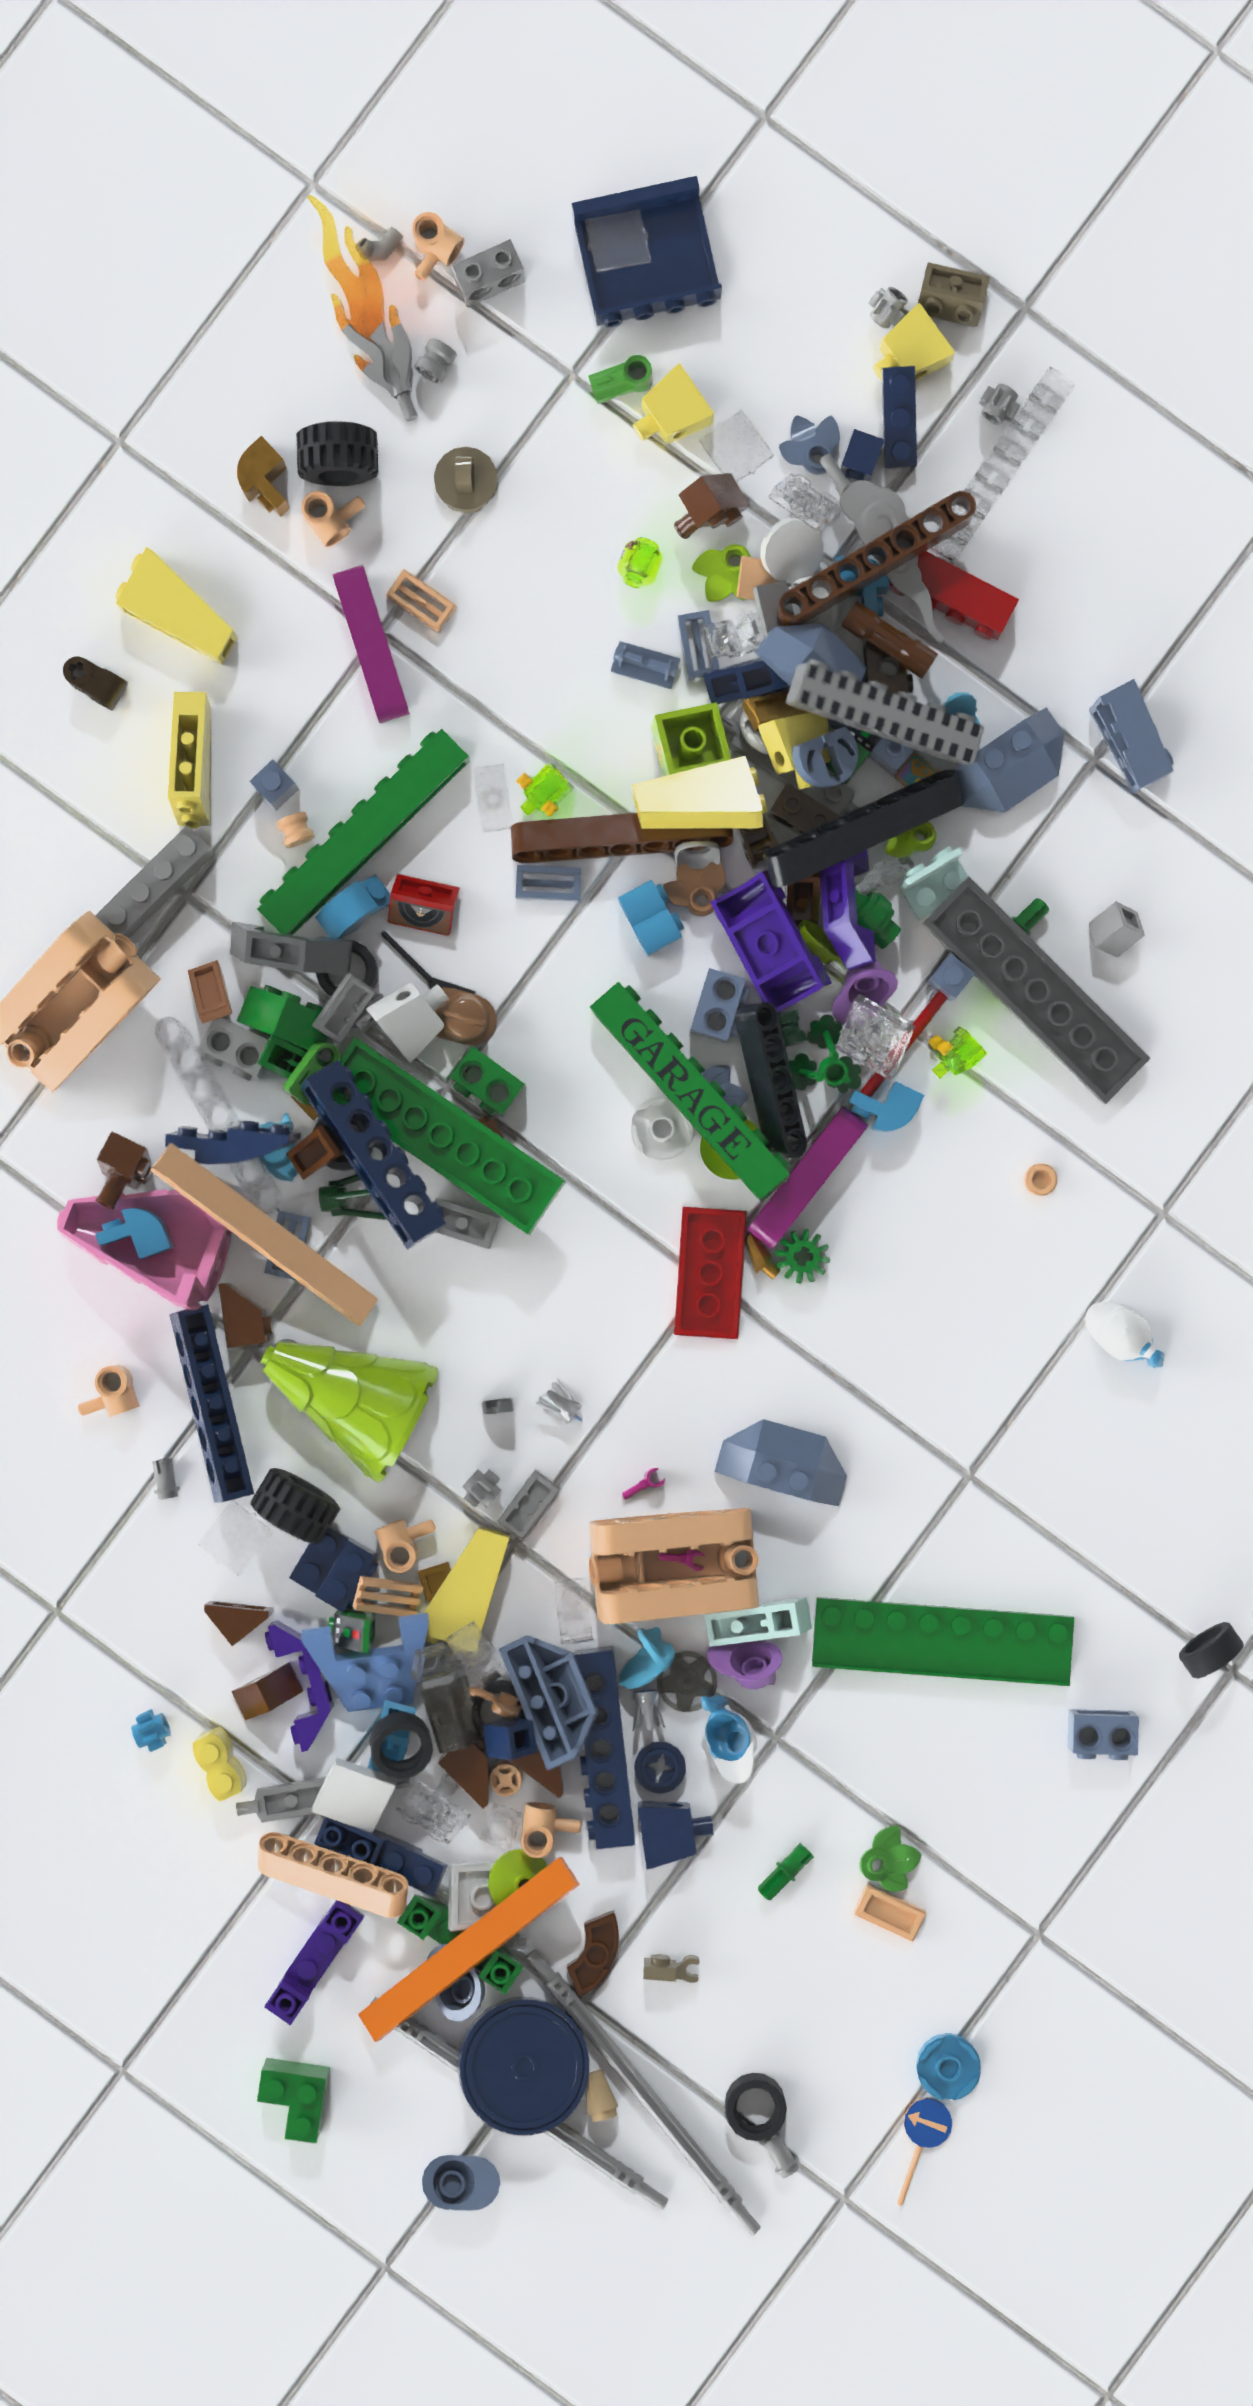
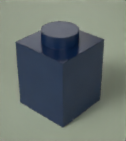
M854 429L840 468L846 479H849L851 483L860 480L870 482L885 439Z
M503 1718L483 1724L487 1757L514 1760L537 1753L533 1720Z

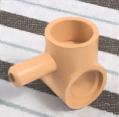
M432 212L418 215L412 225L415 245L422 254L426 255L415 271L416 277L420 280H425L438 261L446 266H450L460 254L465 242L464 237L446 226L442 219ZM429 229L437 232V235L431 239L421 236L424 231Z
M313 491L305 496L301 508L309 527L312 528L324 547L328 548L337 544L349 534L351 528L346 520L361 511L366 505L362 498L357 496L338 510L328 494L322 491ZM322 505L328 508L326 514L322 517L311 515L312 510L316 506Z
M111 1365L102 1368L95 1377V1387L101 1396L80 1403L78 1410L80 1415L85 1416L106 1408L108 1416L111 1417L140 1407L133 1387V1377L129 1369L123 1365ZM111 1372L118 1374L121 1378V1386L118 1390H112L107 1384V1377Z
M401 1519L374 1530L383 1553L384 1563L389 1570L395 1573H404L412 1568L418 1558V1549L413 1540L435 1532L436 1527L433 1520L430 1519L408 1528L405 1519ZM396 1547L407 1549L409 1560L405 1563L396 1562L392 1556L393 1549Z
M528 1802L525 1804L521 1847L530 1857H544L553 1847L555 1831L580 1833L581 1820L556 1817L557 1806ZM539 1831L546 1836L547 1840L541 1845H535L530 1842L529 1835L532 1832Z

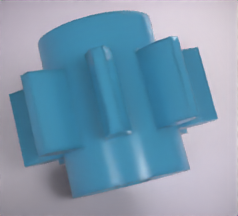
M150 1709L135 1717L137 1724L131 1726V1732L139 1748L147 1746L149 1752H152L167 1744L165 1738L171 1735V1729L163 1713L154 1715L153 1709Z

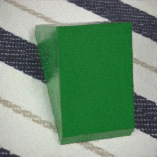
M270 1035L257 1064L274 1075L287 1080L307 1052L274 1035ZM317 1057V1061L320 1066H324L328 1063Z

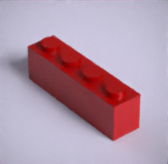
M927 551L918 555L917 566L921 572V580L930 594L932 610L937 609L946 614L945 618L956 625L962 626L964 623L974 629V633L985 640H991V638L998 640L1019 599ZM889 581V589L892 592L901 596H905L900 591H898Z

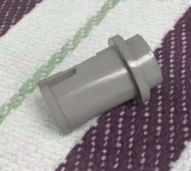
M172 1458L151 1461L157 1490H154V1494H158L159 1500L178 1496L177 1490L180 1489V1486H176Z
M779 2132L762 2142V2146L766 2149L776 2166L775 2172L777 2175L781 2174L783 2178H787L799 2169L797 2164L798 2158L791 2155Z

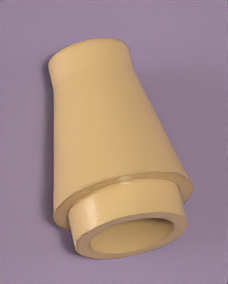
M604 2070L589 2072L586 2087L587 2114H591L592 2122L617 2116L616 2108L619 2105L608 2084Z

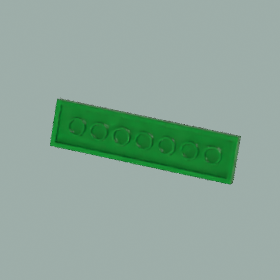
M354 1037L342 1055L340 1063L351 1070L355 1078L354 1084L360 1093H365L373 1105V1113L378 1120L384 1121L391 1133L390 1139L521 1231L531 1235L567 1181L372 1047ZM340 1093L332 1094L336 1103L340 1105L347 1104L345 1096Z

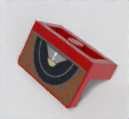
M397 874L390 893L387 921L394 925L449 936L460 887Z

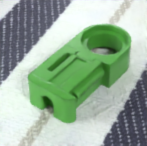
M323 1041L314 1043L284 1083L283 1090L294 1096L298 1102L310 1105L311 1103L300 1087L305 1078L334 1061L341 1060L338 1048ZM328 1048L331 1053L330 1061L326 1065L320 1066L317 1061L318 1053L322 1049Z

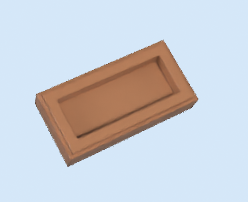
M218 960L187 970L198 1016L202 1024L233 1013L223 972Z

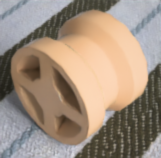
M306 812L291 814L276 822L278 830L284 834L283 843L285 848L296 847L315 838L313 830L308 828Z
M500 1760L491 1770V1788L500 1796L513 1795L521 1786L522 1770L509 1760Z

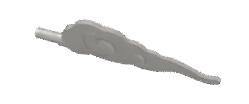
M830 453L820 459L821 464L836 486L835 489L840 496L839 505L841 511L850 521L855 523L856 530L864 546L910 519L906 515L903 500L893 490L878 487L865 480L851 483L849 479H846ZM906 538L896 540L897 545L901 548L907 549L912 546L911 542ZM872 555L880 564L884 563V559L880 555ZM917 556L886 575L898 591L910 598L918 606L930 636L938 643H943L945 638L935 626L930 594L921 580L922 576L917 566Z

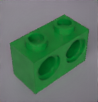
M474 1046L470 1048L450 1076L455 1081L452 1088L466 1098H469L471 1094L481 1100L479 1107L492 1117L497 1112L504 1117L526 1087L525 1083ZM470 1066H477L482 1070V1077L477 1083H468L465 1080L464 1073ZM496 1085H504L508 1089V1097L503 1102H495L491 1099V1089Z

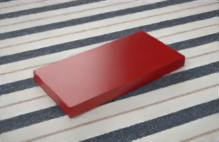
M682 1207L674 1335L738 1339L747 1211Z

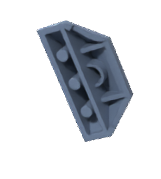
M824 623L773 627L755 650V653L789 686H791L797 665L809 663V660L823 662L828 665L827 670L839 673L840 670L858 675L857 681L866 683L867 666ZM828 719V724L834 730L840 729L842 727H846L848 729L850 727L848 725Z
M1047 707L1025 718L978 750L973 764L958 765L953 769L958 772L965 803L960 807L1005 813L1059 776L1065 733Z
M762 1419L724 1439L714 1472L748 1484L833 1506H839L847 1474L826 1436Z
M529 1635L499 1648L526 1719L533 1720L535 1741L546 1769L551 1770L577 1758L597 1717L598 1711L574 1652Z

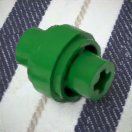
M855 884L858 925L874 931L875 944L880 949H884L895 940L901 931V928L891 919L895 912L892 909V903L882 893H876L874 890H871L865 894Z

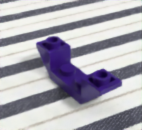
M868 849L820 871L824 932L845 968L850 971L876 962L874 931L858 925L854 882L855 876L869 871Z
M277 1620L267 1626L269 1630L265 1632L267 1647L269 1651L274 1650L276 1658L299 1651L302 1652V1656L298 1657L299 1666L303 1675L308 1674L311 1687L307 1688V1695L311 1707H317L315 1711L297 1715L293 1720L294 1725L290 1726L294 1744H300L301 1752H305L313 1744L334 1707V1702L328 1681L302 1643L301 1633Z
M336 1900L290 1964L264 2005V2008L291 2026L308 2001L313 1989L343 1945L347 1944L365 1915L349 1904Z

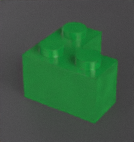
M266 984L263 990L250 986L236 1020L237 1022L262 1033L274 1035L307 1051L314 1043L319 1041L326 1042L328 1039L325 1034L312 1026L323 1007L311 1002H307L306 1006L301 1005V997Z
M266 2058L261 2069L257 2102L289 2106L284 2139L317 2144L322 2127L330 2067Z

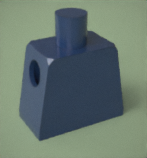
M638 1801L646 1870L697 1854L695 1838L714 1835L711 1816L692 1818L691 1807L688 1802Z

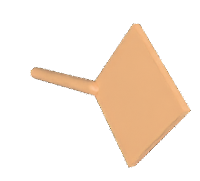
M820 525L816 529L821 533L823 526ZM742 556L736 597L755 600L754 587L775 583L778 580L774 579L764 569L761 559Z

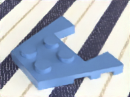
M428 1613L400 1616L399 1628L403 1645L371 1649L369 1653L353 1651L337 1654L331 1626L302 1630L301 1640L348 1712L383 1708L385 1700L403 1705L411 1704L428 1631L429 1615Z

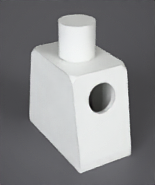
M409 983L370 1005L366 1010L407 1061L411 1063L444 1028V1023L435 1010L448 1001L449 998L438 984L422 996L415 986Z

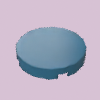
M944 2033L935 2035L924 2043L918 2052L916 2070L918 2079L926 2092L937 2099L958 2100L971 2093L978 2084L981 2074V2063L979 2055L971 2042L961 2035Z

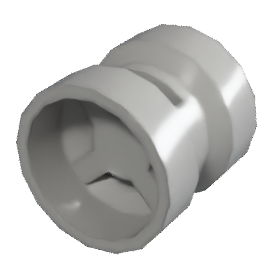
M431 337L425 346L426 353L418 358L414 368L428 380L441 384L446 377V365L454 363L457 353L446 343Z

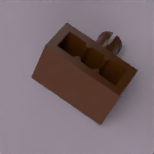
M731 473L703 475L678 494L688 513L674 522V528L681 538L688 539L690 535L702 527L711 526L712 529H715L724 524L726 527H729L743 518L741 513L750 504Z
M111 1131L96 1159L102 1174L107 1176L108 1179L95 1201L108 1209L114 1210L125 1186L137 1191L141 1183L145 1185L152 1174L150 1171L152 1169V1166H150L152 1162L146 1147Z

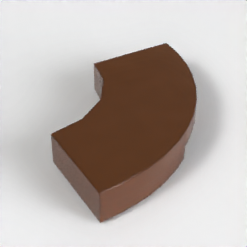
M614 1910L584 1922L586 1932L584 1948L579 1956L568 1963L566 1967L578 1997L587 1994L598 1986L606 1977L614 1962L619 1943L618 1922Z

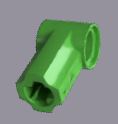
M632 355L624 363L588 375L596 402L600 404L633 391H646L652 385L653 374L651 363L646 357ZM635 368H643L647 372L644 378L639 380L631 378L630 373Z

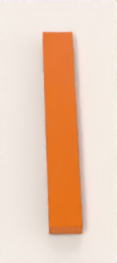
M558 1857L358 2013L374 2042L382 2040L581 1885L564 1858Z

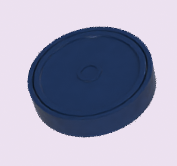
M533 1997L509 1998L485 2009L467 2029L460 2045L457 2062L461 2090L475 2114L490 2127L506 2134L518 2136L546 2132L567 2119L576 2109L584 2095L590 2069L586 2042L577 2025L555 2005Z

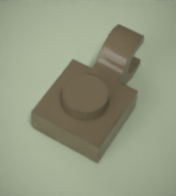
M663 1954L651 1955V1958H644L643 1979L676 1982V1979H680L689 1983L698 1982V1974H691L686 1970L690 1964L700 1965V1957L696 1955H688L679 1963H676V1960H670V1956Z

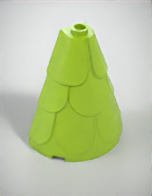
M278 1341L275 1347L269 1345L260 1363L265 1365L263 1372L300 1413L305 1412L331 1442H334L366 1477H370L378 1483L386 1477L388 1473L385 1471L387 1466L393 1467L407 1443L428 1401L427 1390L429 1386H434L438 1374V1368L426 1362L381 1357L372 1353L336 1350L334 1346Z

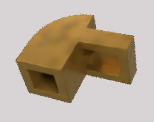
M261 435L243 452L238 461L237 479L249 502L259 495L256 499L269 513L274 510L282 517L290 509L286 499L271 484L287 469L284 459Z

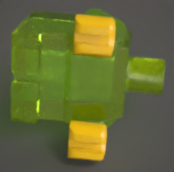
M546 764L534 777L524 772L516 780L517 784H520V787L524 790L523 794L528 798L520 806L521 810L528 816L537 808L539 812H544L548 817H551L559 810L557 803L562 801L575 788L554 764Z
M958 1026L953 1031L955 1035L950 1041L943 1040L939 1035H934L928 1041L935 1050H939L936 1058L940 1062L931 1070L939 1079L948 1072L955 1076L974 1067L988 1054L975 1038L961 1026Z

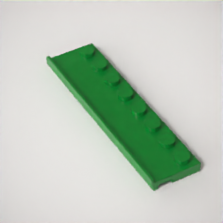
M816 1597L811 1665L812 1667L1070 1686L1075 1617L1069 1615Z

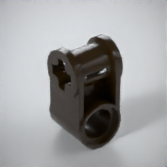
M80 656L69 658L63 666V675L72 687L111 711L114 710L128 685V682L120 676ZM76 669L78 671L84 670L86 676L84 678L80 676L76 678L73 673Z
M764 814L763 827L754 829L735 828L752 870L757 869L758 864L765 862L763 857L765 851L758 854L755 852L779 845Z

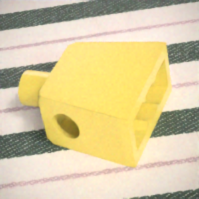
M918 303L882 339L880 351L884 358L873 365V370L882 381L881 367L914 365L916 381L952 363L955 351L922 305Z
M679 363L642 398L641 408L646 416L634 423L633 427L642 441L658 432L666 444H671L713 424L714 412Z
M809 712L758 725L775 772L779 775L795 771L799 790L813 787L797 773L792 759V747L829 733L828 718ZM827 748L821 750L824 762H830Z

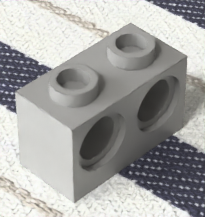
M511 239L452 265L454 280L467 308L525 282L524 267Z
M221 1017L211 1021L198 1049L206 1053L203 1059L219 1067L222 1066L223 1062H226L235 1067L232 1073L250 1081L252 1076L261 1079L265 1069L257 1064L258 1061L254 1065H246L243 1055L248 1049L255 1048L259 1053L260 1059L268 1039ZM227 1034L230 1039L229 1047L224 1051H217L214 1045L215 1039L219 1035Z

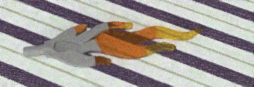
M309 195L307 199L318 211L322 220L324 263L342 287L349 304L351 320L347 318L341 299L336 294H331L336 320L344 335L369 355L373 363L367 362L357 354L353 356L354 361L370 380L386 389L392 398L397 399L406 421H411L418 417L408 394L411 392L412 348L409 337L400 321L398 309L395 305L389 306V322L394 337L392 344L387 336L385 326L384 292L378 272L355 243L352 228L346 226L344 229V242L352 259L358 266L359 278L351 271L340 250L334 217L327 206L314 196Z

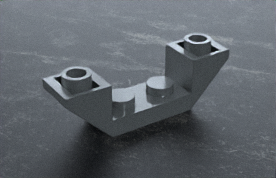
M232 922L230 954L244 963L304 973H350L352 941L325 936L310 939L264 931V926Z

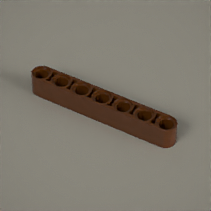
M966 491L954 492L790 589L780 598L777 610L779 622L783 626L802 625L961 531L970 524L975 512L976 501L974 497ZM961 505L967 510V514L963 516L957 515L953 512L952 507ZM934 522L939 526L940 530L930 532L924 527V523ZM906 538L911 542L912 546L907 549L901 548L897 545L896 540ZM873 554L880 555L884 559V563L874 565L869 561L868 557ZM844 571H851L856 575L857 579L847 582L841 578L840 574ZM822 587L828 591L829 595L826 598H817L812 593V590ZM788 604H796L800 607L801 612L796 615H790L785 611L784 607Z
M637 813L524 821L515 823L510 828L511 855L513 861L518 863L675 852L678 845L694 841L715 842L720 848H724L734 842L733 828L642 829ZM690 847L688 849L690 851L704 850L708 847Z

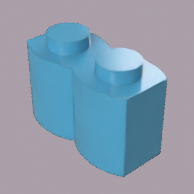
M650 880L617 898L647 957L682 939L680 931L684 929V926L676 912L670 914L665 902L669 901V898L661 883L655 886L654 882Z

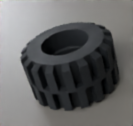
M327 421L311 424L296 433L297 473L300 478L308 482L324 486H351L370 481L379 474L377 432L368 426L347 421Z
M278 1468L269 1469L250 1501L255 1512L267 1522L299 1540L313 1544H320L341 1510L337 1502L327 1493L303 1478Z

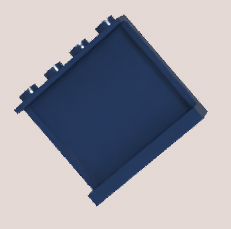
M697 175L571 203L572 218L596 326L615 327L622 324L624 320L633 318L637 321H643L652 318L656 313L666 311L668 314H675L683 311L688 306L698 304L699 307H707L721 299L722 285L718 282L699 196L700 186Z

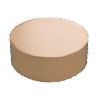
M1042 1163L1031 1166L1024 1175L1026 1189L1037 1196L1051 1193L1058 1181L1055 1170L1051 1166Z

